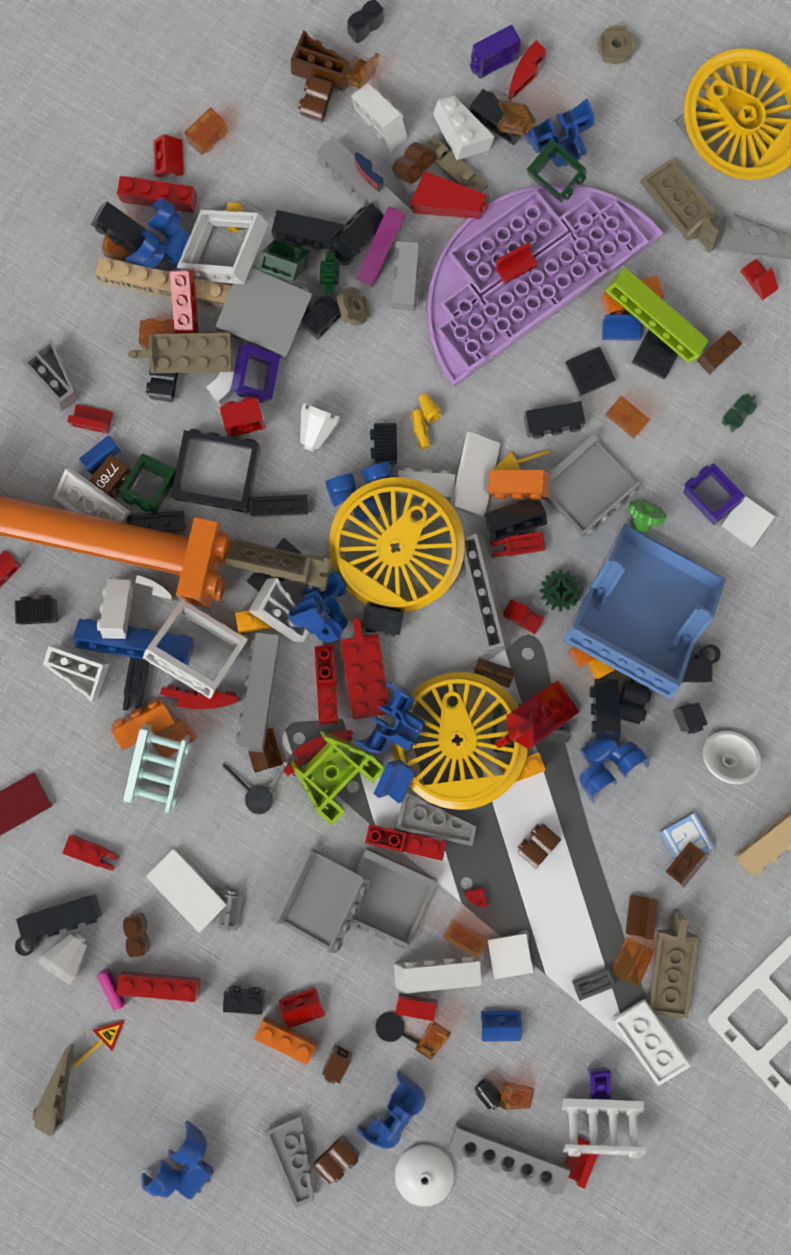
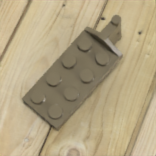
M673 159L643 177L641 184L687 241L698 238L705 246V250L712 252L719 232L718 228L714 227L713 224L718 221L719 216Z
M149 334L148 350H131L128 356L130 358H149L151 373L232 372L231 334Z
M235 539L226 556L225 565L232 566L233 568L247 569L254 573L269 574L272 577H282L290 581H299L306 585L318 587L319 591H326L328 574L326 573H329L332 557L330 555H324V557L312 554L303 555Z
M678 909L673 911L672 928L658 930L648 1004L657 1015L688 1018L699 937L696 934L687 932L689 922Z

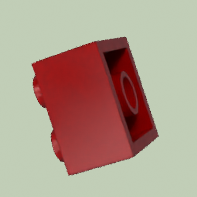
M245 397L240 402L230 401L224 403V406H220L224 428L228 435L239 436L266 429L262 409L257 397Z

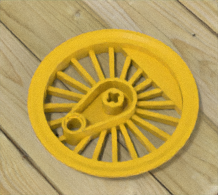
M748 48L731 49L719 53L699 68L693 76L685 95L684 120L689 138L705 162L725 175L742 180H760L772 177L791 165V117L790 119L766 117L788 110L791 111V69L768 53ZM732 68H740V89L737 88ZM747 68L756 71L749 94L746 93ZM725 69L729 84L721 79L717 73L718 71ZM763 74L770 80L759 95L754 97L760 75ZM709 76L714 80L710 86L705 82ZM774 82L781 91L762 103L760 99ZM700 89L705 91L704 98L698 96ZM782 95L785 96L788 102L787 105L765 110L767 105ZM696 103L712 109L714 113L697 112ZM696 118L720 120L721 122L698 127ZM766 124L784 125V127L778 130ZM725 127L706 141H704L701 132ZM729 132V135L714 153L708 145ZM765 132H767V133H769V134H771V135L776 136V138H775V139H772V138H771L768 134H766ZM732 136H734L727 160L725 161L718 155ZM740 138V166H736L731 163ZM762 140L769 145L768 148H766ZM746 142L753 162V168H746ZM754 143L762 153L760 159L758 158Z
M382 478L360 487L341 505L330 530L329 552L332 557L333 568L335 572L338 571L347 584L346 589L364 604L372 602L382 606L405 609L404 612L427 606L441 597L450 588L458 576L464 558V532L453 506L436 489L410 478ZM391 491V525L379 497V493ZM396 491L408 492L403 514L397 519ZM413 494L425 499L422 504H414L409 508ZM374 496L386 530L364 504L363 501ZM429 502L438 511L426 520L427 509L425 506ZM359 505L382 534L351 514L352 511ZM420 510L423 517L416 519L413 517L412 512ZM438 516H443L447 526L421 535L424 527ZM347 519L379 539L344 530ZM448 530L450 531L452 542L417 544L420 540ZM342 535L376 545L342 546ZM399 543V548L394 550L393 544ZM452 548L451 559L415 549ZM343 551H377L352 561H347L342 555ZM413 555L448 564L447 570L442 575ZM379 556L378 559L363 570L355 566V564ZM410 560L439 578V582L431 587ZM383 561L374 577L367 574L368 571ZM405 564L408 565L427 589V592L417 596ZM389 565L384 584H382L377 578L385 566ZM400 566L412 598L405 599L400 595ZM392 567H395L396 592L387 587Z
M469 672L441 674L418 686L411 693L415 701L410 712L412 713L420 703L440 724V728L423 719L426 722L425 725L438 731L439 735L423 732L419 735L438 738V741L418 743L413 745L412 749L439 745V747L408 761L406 750L393 742L395 760L400 759L412 768V765L440 751L442 753L418 776L415 774L410 784L411 789L435 805L458 810L477 808L502 796L519 777L527 758L528 749L515 741L514 748L504 746L497 748L496 745L479 742V739L505 736L508 731L478 735V733L506 720V715L519 707L512 695L495 681ZM453 685H465L464 695L462 696L454 692ZM448 686L449 692L444 695L442 702L437 689ZM470 686L481 688L482 691L469 713L467 702ZM431 692H433L441 709V718L423 700ZM486 692H489L497 700L473 722L472 718ZM453 696H456L458 699V704L455 707H451L449 704V700ZM500 703L503 705L507 714L477 729L475 728ZM458 735L460 738H463V741L460 742V746L458 743H455V739L458 738ZM478 746L512 752L513 756L510 764L508 765L478 749ZM476 752L507 769L504 775L495 776L474 753ZM447 756L433 783L430 785L423 783L421 779ZM469 757H471L489 777L479 778ZM452 759L448 782L439 783ZM463 759H465L474 779L466 780ZM457 760L459 761L460 781H454Z

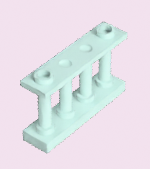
M145 723L139 731L123 801L131 803L135 797H145L166 803L165 813H169L172 807L175 808L177 805L178 796H176L185 755L189 753L191 743H189L190 736L186 735L181 742L154 735V732H151L153 725ZM153 742L178 749L177 760L150 753L147 750L148 743ZM149 760L174 767L173 778L146 771L143 768L144 761ZM145 778L170 785L169 795L142 789L139 786L140 779Z

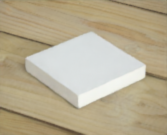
M745 496L743 502L729 513L721 527L753 548L775 516Z
M526 933L487 939L494 979L533 973Z

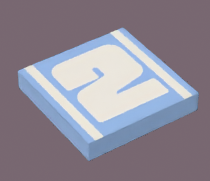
M695 813L660 831L675 859L689 842L693 843L704 853L714 848Z

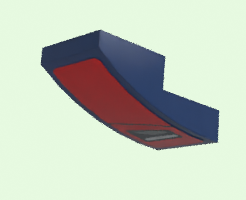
M356 152L354 159L358 171L374 189L380 192L384 186L383 177L372 171V161Z

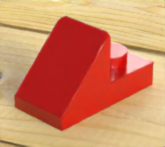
M757 258L741 269V274L762 301L778 290L773 269L771 268L766 271Z
M511 599L503 612L504 618L535 635L544 617L528 609L529 606Z

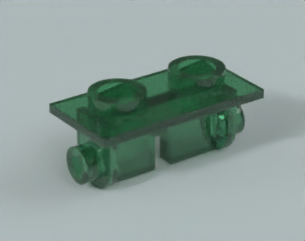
M747 393L742 395L734 404V407L738 410L730 408L722 417V424L725 426L730 425L732 433L736 428H740L743 425L745 418L756 410L757 402L755 395L753 397Z

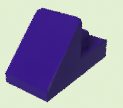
M607 1067L587 1069L590 1082V1099L611 1100L610 1070Z

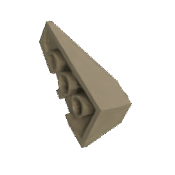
M73 1044L65 1048L37 1108L35 1107L33 1111L34 1127L49 1136H53L63 1125L74 1050Z

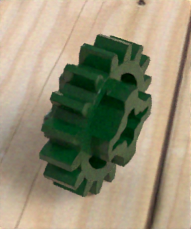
M326 251L325 261H321L320 284H324L325 294H334V284L339 285L340 262H335V252Z
M559 570L557 575L555 571H552V577L546 575L545 579L547 582H541V585L544 586V588L539 590V592L544 593L541 600L546 599L545 606L551 604V610H554L556 607H558L559 612L562 611L563 607L569 610V604L574 607L576 605L574 600L580 599L577 593L582 592V589H577L580 582L574 581L575 575L569 577V571L563 574V571ZM557 579L555 586L548 587L551 581ZM565 580H567L571 584V586H568L565 583ZM559 586H561L562 590H565L562 595L556 591ZM549 595H552L556 599V602L553 601ZM572 595L571 599L564 603L565 597Z

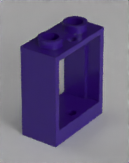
M512 24L473 44L470 68L473 74H477L479 80L518 59L521 39Z
M249 344L240 346L238 348L230 391L236 392V395L239 397H257L259 403L271 400L281 355ZM249 358L268 365L263 391L244 385Z
M713 463L710 467L707 465L699 471V476L695 479L693 477L684 484L683 494L715 525L741 504L745 495ZM710 476L732 497L715 512H712L693 492Z

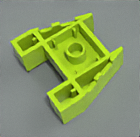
M322 730L320 733L328 743L303 769L294 761L291 764L317 813L332 826L345 813L343 806L334 798L339 791L359 771L374 783L383 773L385 767L366 749Z

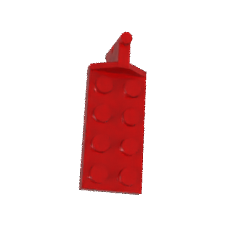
M355 617L353 619L355 636L340 639L353 720L387 714L379 709V706L385 705L389 701L387 686L385 685L386 679L378 633L363 635L361 619Z
M557 680L506 715L508 733L497 740L495 745L497 748H501L511 741H515L529 749L578 714L579 711Z

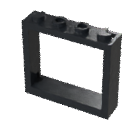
M198 429L184 430L171 492L173 500L248 513L261 448L259 443L249 438H246L245 441L238 440V437L232 435L221 437L219 436L220 434L215 432L204 434ZM190 439L251 449L242 501L180 490Z

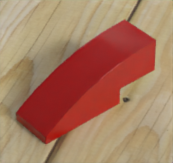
M537 40L526 50L515 69L508 96L510 101L537 77L538 65L545 59L546 49Z

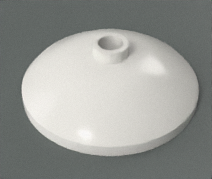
M732 731L717 732L708 738L703 747V759L707 768L714 776L724 782L744 784L751 781L760 770L761 758L757 748L748 738Z
M419 1144L410 1147L401 1155L395 1168L396 1186L400 1194L414 1205H435L445 1199L452 1189L454 1183L452 1162L443 1150L434 1145ZM422 1177L429 1179L427 1182L421 1181Z

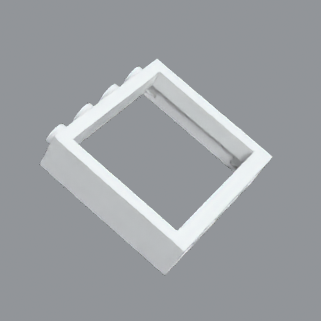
M200 210L177 268H194L195 278L244 284L268 223L263 219L262 215L255 212ZM213 226L249 228L233 267L198 264Z
M181 600L147 647L143 659L211 699L243 650L248 639L242 634L231 630L224 623L213 619L208 613L195 608L191 603ZM179 614L235 647V650L214 681L157 648V645Z

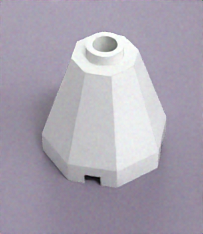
M303 403L300 443L304 444L303 448L312 452L315 449L319 450L338 426L341 417Z
M77 933L75 936L70 934L43 954L38 963L62 981L72 985L77 977L87 945L84 944L86 940Z

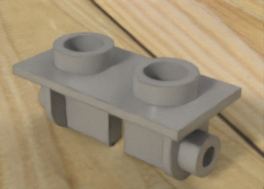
M228 889L223 891L222 899L227 903V906L220 912L218 928L223 931L238 930L243 896L242 891Z

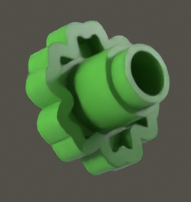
M636 499V501H631L627 510L634 517L633 528L642 533H646L651 529L652 525L659 526V524H664L667 518V514L663 512L661 507L646 500Z

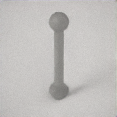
M286 759L270 786L267 787L271 793L283 770L288 766L290 762L288 759Z

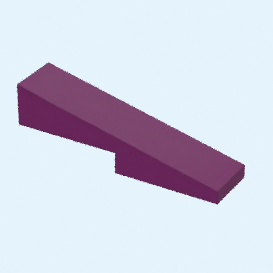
M390 206L387 207L356 276L357 280L371 287L374 286L390 254L389 251L406 219L404 213Z

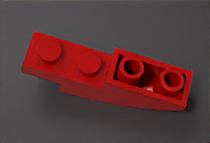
M334 645L314 646L319 724L339 723Z
M168 685L167 688L162 687L160 695L177 698V707L187 709H218L231 706L241 700V698L236 697L237 693L227 690L225 694L219 693L218 688L211 699L201 693L198 696L197 691L186 689V693L178 691L179 687Z
M352 730L331 732L330 734L350 742L353 739L351 735L354 733ZM319 736L303 744L293 751L298 757L294 762L302 768L301 766L306 762L309 763L328 742L323 736ZM292 764L283 770L287 776L291 774L293 776L297 775Z
M369 824L365 843L443 861L447 841Z

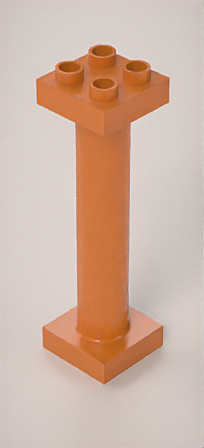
M0 495L1 536L180 575L176 595L193 605L211 609L212 600H222L226 580L220 578L219 571L221 563H225L233 541H229V535H227L218 522L194 517L190 537Z

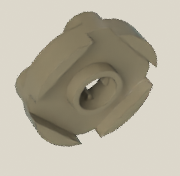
M610 26L600 35L597 48L602 61L620 64L630 59L635 48V38L624 26ZM617 41L619 45L621 44V47L615 48L612 45Z
M348 287L336 297L341 312V319L345 323L349 322L352 325L359 326L365 323L367 317L370 316V305L367 298L359 294L361 292L359 289Z

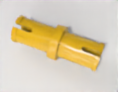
M422 410L412 411L410 415L413 420V431L417 436L419 449L430 448L431 443L427 432L428 426L425 425Z

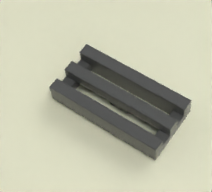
M608 967L572 981L579 1001L616 987ZM607 973V976L578 987V984ZM608 980L610 981L609 984L601 986L584 994H581L580 992L595 985L606 982Z

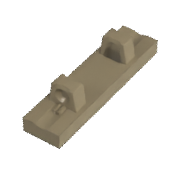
M433 136L425 144V146L431 148L435 156L433 163L455 183L481 193L488 187V184L461 159L456 160L453 152L438 138Z

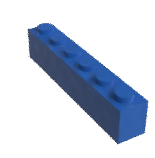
M79 619L73 635L75 648L143 659L147 647L158 632L128 626L126 639L102 638L101 632L97 630V621ZM167 632L157 645V648L189 666L194 649L193 638L187 635H174Z

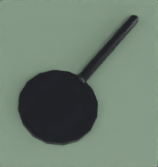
M226 764L222 765L247 791L245 803L252 813L264 814L270 810L273 798L267 788L259 785L249 788Z
M385 1012L377 1019L375 1025L376 1033L382 1040L394 1042L403 1036L429 1052L436 1053L431 1047L405 1034L404 1021L402 1017L394 1012Z

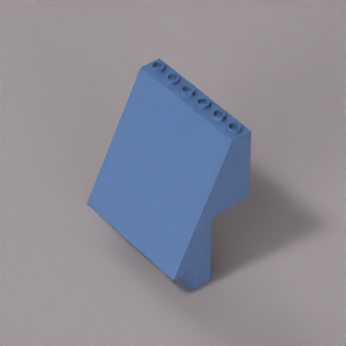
M624 524L563 640L671 699L681 686L695 642L714 618L726 578L631 526Z

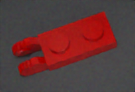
M542 532L516 535L495 542H489L490 546L496 547L505 544L506 551L492 553V558L545 551Z
M69 835L62 852L64 855L110 871H114L115 866L103 862L104 855L111 859H118L120 856L117 853L106 850L107 848L73 835Z

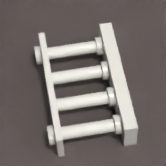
M564 1098L561 1102V1110L567 1111V1114H569L570 1145L565 1144L563 1147V1153H568V1156L577 1157L580 1156V1153L629 1155L631 1159H640L647 1152L646 1147H638L637 1116L644 1110L643 1101ZM579 1112H587V1115H589L590 1145H578L577 1114ZM599 1112L607 1113V1116H609L610 1146H598L597 1115ZM619 1113H626V1116L629 1117L630 1147L618 1146L617 1116Z

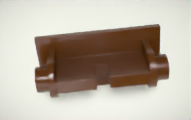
M478 658L474 670L475 674L485 676L507 688L510 687L515 672L514 669L482 658Z

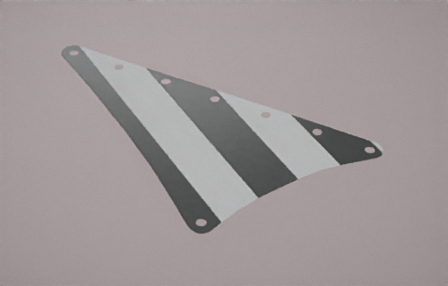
M527 635L519 638L511 646L489 660L490 662L515 670L510 687H502L512 695L517 703L524 704L551 685L543 647L533 636ZM531 648L534 651V656L531 660H525L522 657L523 649ZM453 685L454 692L463 696L465 685ZM448 686L437 689L442 702L444 695L449 692ZM470 686L467 702L469 713L482 691L481 688ZM431 692L423 700L441 718V709L433 692ZM486 692L472 718L473 722L497 700L489 692ZM456 696L451 697L449 700L451 707H455L458 704ZM419 703L412 713L440 728V724ZM494 709L475 727L476 729L493 721ZM499 710L498 718L507 714V711ZM391 714L377 716L389 723L391 727H394L396 719ZM352 717L338 719L339 723L319 724V721L297 722L286 728L283 735V745L297 759L298 757L293 751L302 745L294 744V734H304L305 742L303 744L312 739L322 736L320 733L322 730L327 733L352 730L354 734L351 735L353 739L350 743L359 746L354 743L355 740L368 738L374 731L377 722L373 720V717L354 720ZM507 719L497 724V733L508 731ZM424 725L422 729L424 732L439 735L438 731ZM492 727L479 732L478 735L491 734ZM419 735L416 742L417 744L438 741V738ZM458 735V738L455 739V743H458L460 746V742L463 741V738H460ZM491 738L479 739V742L490 744ZM511 741L508 745H514V741ZM539 741L529 748L527 756L539 752L546 771L515 782L502 796L477 808L458 810L440 807L419 796L409 786L408 793L476 826L473 846L447 841L443 861L406 852L403 853L429 876L437 879V883L501 937L518 934L522 930L528 931L530 933L528 946L531 963L628 1045L612 1022V1018L641 1000L645 999L647 1001L633 964L596 854L569 763L565 742ZM393 744L383 754L371 752L384 767H386L388 762L395 760ZM439 745L414 748L410 751L406 750L408 761L438 748ZM478 746V749L506 764L511 762L512 752H493L491 748ZM442 751L412 765L411 767L416 772V775L418 776ZM476 752L474 753L495 776L504 775L500 765ZM447 756L421 779L426 785L433 783ZM469 757L478 777H489L482 770V768L471 757ZM452 759L439 783L448 782ZM463 759L466 780L474 779L465 759ZM458 760L455 769L454 781L461 780ZM359 771L350 780L358 782V792L353 794L348 792L346 784L337 795L369 824L396 829L402 803H397L389 795L378 798L373 794L382 774L372 783ZM544 823L562 840L535 869L517 853L519 850L517 846L524 838L526 840L532 835L530 831L536 824L541 825ZM464 877L470 878L473 882V886L469 890L483 887L488 907H478L468 901L464 894V891L468 890H464L460 886V881ZM608 967L616 987L579 1001L572 981ZM607 973L594 979H591L588 982L590 983L597 979L603 978L607 976ZM608 980L606 982L595 985L593 987L586 989L585 991L580 992L581 994H584L601 986L607 985L610 983V981Z

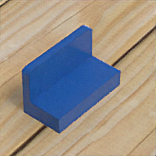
M605 315L602 321V340L639 341L641 339V322L633 315Z
M108 435L79 459L85 468L93 474L110 454L115 457L121 450Z
M400 759L388 762L373 794L378 798L389 795L397 803H402L416 772Z
M520 1010L481 1011L483 1042L521 1041L522 1021Z

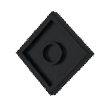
M648 329L631 363L665 380L678 354Z
M597 347L565 362L580 397L615 382V377L601 347Z

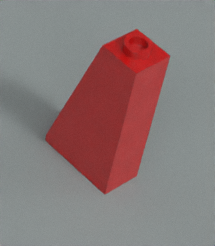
M424 171L410 202V209L414 214L480 219L482 213H486L489 203H487V196L484 193Z

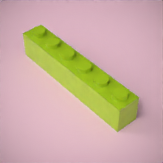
M626 267L614 275L605 292L686 362L690 363L700 357L709 341L701 332L694 328Z

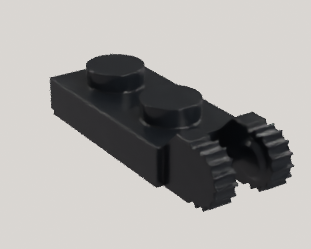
M130 657L123 693L125 695L123 710L128 711L130 707L131 696L136 697L134 709H141L150 662L147 660Z

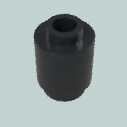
M484 1078L475 1086L476 1095L488 1110L491 1108L495 1110L502 1104L501 1099L503 1095L491 1081Z

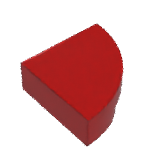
M483 887L464 891L469 902L478 907H488Z

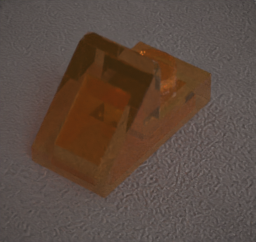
M435 1021L429 1023L415 1050L432 1060L447 1041L451 1032Z
M504 1082L499 1107L505 1110L530 1109L534 1088Z

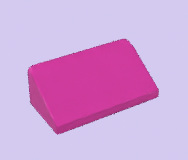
M110 969L98 974L96 977L114 1011L121 1009L126 1005V1001L123 996L116 995L117 983Z

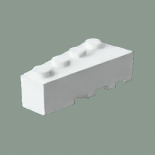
M464 956L461 960L444 958L443 961L424 960V962L394 963L395 987L404 993L481 986L480 961L473 959V956Z

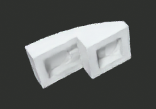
M137 575L135 583L153 588V596L174 601L175 597L165 588L150 579Z

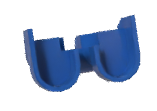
M588 98L576 107L556 115L560 127L565 129V137L559 139L555 133L551 118H548L543 123L533 128L529 126L523 131L527 143L532 145L536 153H540L552 139L579 161L581 156L587 154L579 133L594 125V113ZM556 154L551 158L557 167L562 165L568 166Z
M161 197L151 204L158 211L146 224L160 231L165 236V239L162 243L156 234L148 229L143 231L142 235L145 236V240L136 252L126 257V260L132 264L154 269L162 258L176 267L180 261L190 233L178 227L181 216L171 202Z
M388 461L361 470L366 484L382 478L393 477ZM352 473L325 481L331 503L334 507L344 503L356 491V483ZM379 493L380 500H381L382 505H383V508H384V510H385V507H384V504H383L381 495H380V493ZM374 496L363 501L364 504L379 519L381 514ZM359 505L353 510L354 516L359 520L367 523L366 520L370 519Z
M338 571L328 575L326 591H319L318 587L308 585L301 593L305 600L295 605L287 615L295 627H305L309 633H315L320 640L325 642L339 639L348 624V620L342 613L339 601L337 600L338 597L346 594L347 584Z
M386 682L385 685L393 689L394 693L388 703L380 705L379 709L389 715L391 714L397 720L394 727H391L386 721L374 716L373 720L377 722V725L372 734L366 739L355 740L354 743L369 752L378 754L385 753L393 742L403 749L410 751L413 745H417L416 740L419 734L424 732L422 729L426 722L410 712L415 701L412 694L397 683Z
M593 740L589 744L586 742L585 746L580 749V752L590 767L580 775V783L587 796L594 803L595 795L602 788L611 783L617 784V780L612 773L606 769L605 763L612 760L626 778L628 773L642 762L647 768L650 760L644 751L631 741L620 747L617 746L614 740Z
M399 1070L397 1071V1078L400 1083L391 1095L387 1105L388 1112L386 1113L385 1120L379 1116L374 1118L367 1129L361 1125L357 1127V1132L369 1143L383 1149L393 1148L399 1143L401 1132L425 1105V1095L422 1088Z
M188 1120L185 1122L186 1138L177 1152L172 1149L168 1150L169 1157L180 1165L185 1164L184 1168L178 1171L161 1159L159 1171L154 1179L144 1172L141 1174L142 1188L152 1196L167 1198L177 1190L187 1199H193L197 1193H201V1188L204 1184L211 1180L210 1177L214 1173L213 1167L201 1159L207 1148V1140L201 1130Z

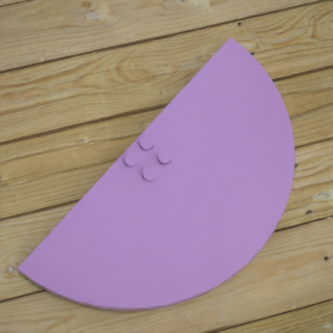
M568 184L550 185L561 193ZM540 185L511 192L490 202L486 213H482L480 219L468 218L451 237L437 261L430 283L427 305L430 340L436 359L452 387L459 384L653 244L664 233L651 219L628 202L612 194L579 185L573 189L574 193L562 203ZM529 242L531 244L530 251L538 263L537 267L504 284L495 269L496 260Z

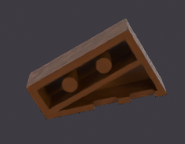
M303 30L291 58V74L307 80L314 76L332 82L334 89L344 91L349 79L350 62L332 49L328 50L322 46V42L319 40L315 41Z

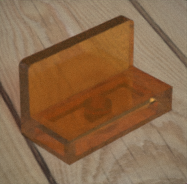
M376 53L368 62L360 59L346 73L344 81L361 89L375 74L380 54Z
M500 100L498 104L504 112V116L496 125L499 131L526 136L536 122L527 105Z
M620 396L605 414L633 439L650 420L623 396Z
M627 937L611 973L628 983L639 986L655 950Z

